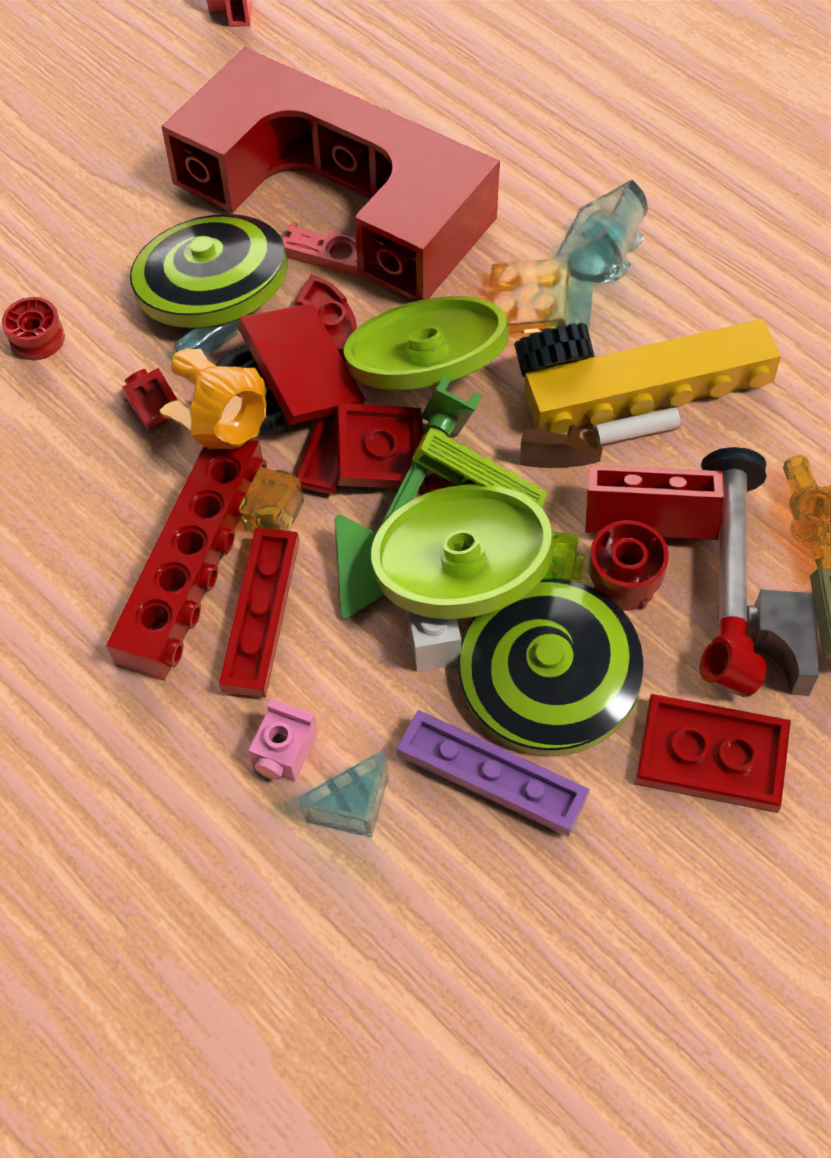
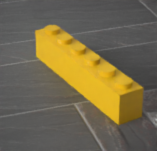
M762 318L525 373L524 399L536 430L563 434L568 432L569 426L573 424L578 428L591 424L596 425L625 416L646 414L651 410L668 406H683L690 401L711 396L721 397L729 392L749 387H763L768 383L774 382L781 354Z

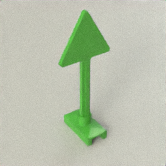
M443 375L422 413V418L428 421L426 425L427 430L433 428L445 433L447 437H450L451 434L458 436L475 411L482 395L474 392L468 402L446 391L451 379ZM414 461L412 462L380 527L396 510L414 499L428 471L427 468ZM339 514L335 517L334 524L340 616L343 620H347L383 597L384 593L378 586L371 561L372 543L378 531L374 532Z

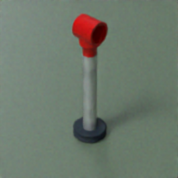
M729 447L710 452L703 458L701 463L702 470L723 471L724 499L720 523L719 636L714 638L712 643L704 650L700 659L699 670L700 676L704 681L738 696L750 697L762 686L767 668L763 657L754 653V642L747 636V492L757 489L765 482L767 464L765 458L756 451L747 448Z

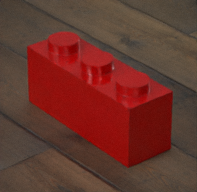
M589 465L585 533H598L611 523L631 520L651 526L662 537L718 540L724 499L723 471Z

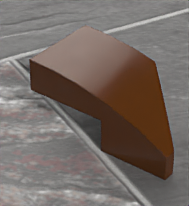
M574 424L569 426L567 435L524 427L521 439L520 465L539 468L584 466L600 462L603 448L599 444L591 445L581 439V430Z

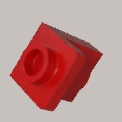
M159 367L149 373L146 369H141L125 379L126 385L122 386L121 397L125 403L129 402L147 433L172 420L164 418L159 410L169 402L178 399Z

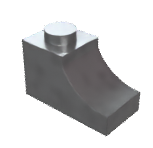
M760 589L754 606H747V633L753 634L754 651L766 653L780 665L789 682L790 695L809 696L819 677L817 616L813 593Z

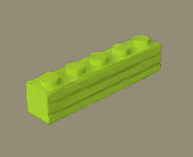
M430 428L422 437L412 458V461L457 486L479 484L487 487L488 485L505 487L526 495L541 508L548 495L547 492L541 490L536 484L523 480L513 471L500 467L490 458L482 457L470 450L468 446L459 444L447 437L445 433Z

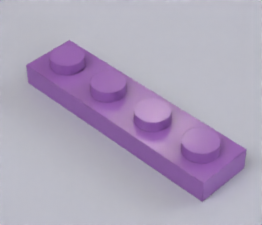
M417 710L396 748L397 756L568 837L589 796V788L420 710Z

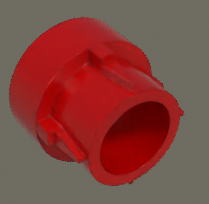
M624 520L605 526L595 536L591 545L588 568L594 589L613 600L623 611H631L640 607L645 609L647 603L653 598L654 593L664 581L669 551L664 538L647 524Z

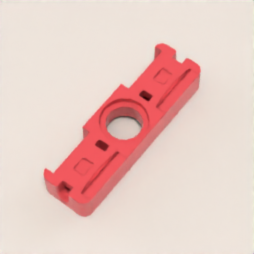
M297 222L289 225L287 229L288 237H283L282 239L287 258L366 278L358 274L356 238L332 231L325 235L299 228ZM338 249H346L352 253L343 260H338L331 256ZM372 261V264L380 266L378 261ZM368 266V267H371V268H374V269H377V270H380V271L389 273V272H387V271L384 270V269L376 268V267H373V266Z

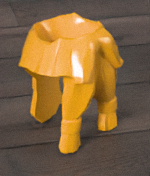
M186 348L172 355V373L188 379L195 387L190 409L184 407L178 400L169 402L159 410L164 418L172 419L179 425L184 426L196 442H199L208 449H236L258 436L260 426L266 417L267 404L264 379L260 377L255 368L216 366L207 361L201 349Z

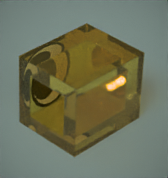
M260 466L239 506L244 530L254 533L255 527L290 531L304 503L300 479L284 470L273 471Z

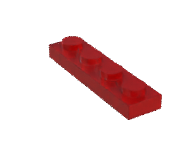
M255 527L219 680L221 692L266 697L300 542L298 532Z

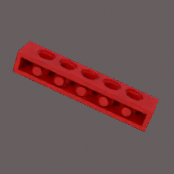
M252 439L236 449L202 448L106 644L115 666L165 681L171 666L176 667L180 662L184 650L183 640L189 628L193 629L198 623L201 614V601L206 590L211 591L215 586L218 577V564L223 554L227 555L232 549L235 539L234 530L239 519H244L249 512L251 493L255 484H261L265 477L267 461L263 459L259 441ZM216 514L215 516H213V517H211V518H204V517H206V516H208V515ZM199 549L197 553L187 554L191 550ZM174 586H183L181 589L177 591H169ZM157 623H166L160 629L150 630Z

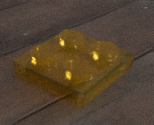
M569 256L491 265L487 301L498 305L504 311L509 334L538 332L547 328L553 329L560 325L567 326L572 270Z

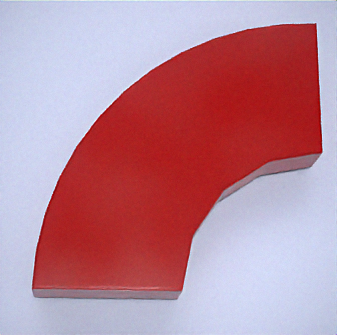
M311 274L294 304L295 306L313 304L343 360L346 362L344 346L349 336L357 329L356 317L347 303V298L338 288L330 282Z

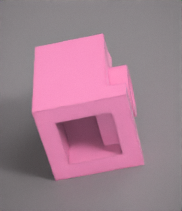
M271 698L267 705L268 711L248 752L254 768L260 774L275 780H279L283 776L296 781L318 734L315 716L313 713ZM277 736L286 739L282 743H274Z

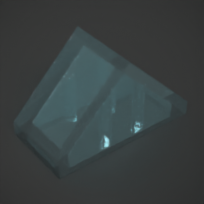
M381 750L298 797L300 809L306 822L372 838L389 778L387 758Z

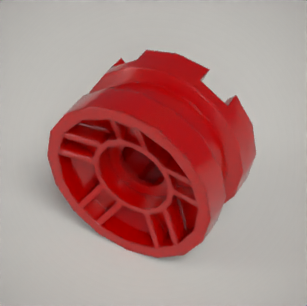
M22 298L12 303L5 310L2 317V327L5 335L8 337L12 350L17 356L25 360L36 361L46 359L55 354L63 345L65 333L63 325L59 320L57 309L52 302L44 298Z

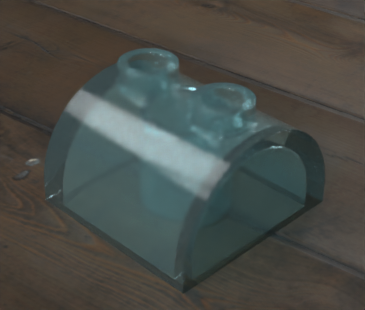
M631 179L580 207L552 263L568 276L587 283H604L611 279L616 281L622 278L631 266V263L626 259L627 254L634 251L644 239V235L639 229L647 215L648 202L644 192L637 183Z

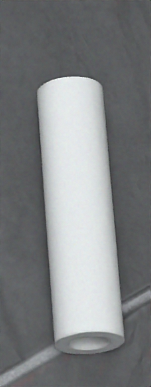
M674 407L594 425L595 439L597 444L603 445L680 428V415L678 409Z

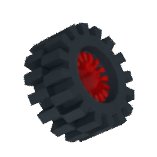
M571 323L567 326L560 325L553 329L547 328L543 332H535L527 337H522L514 344L523 377H525L527 372L595 357L587 324Z

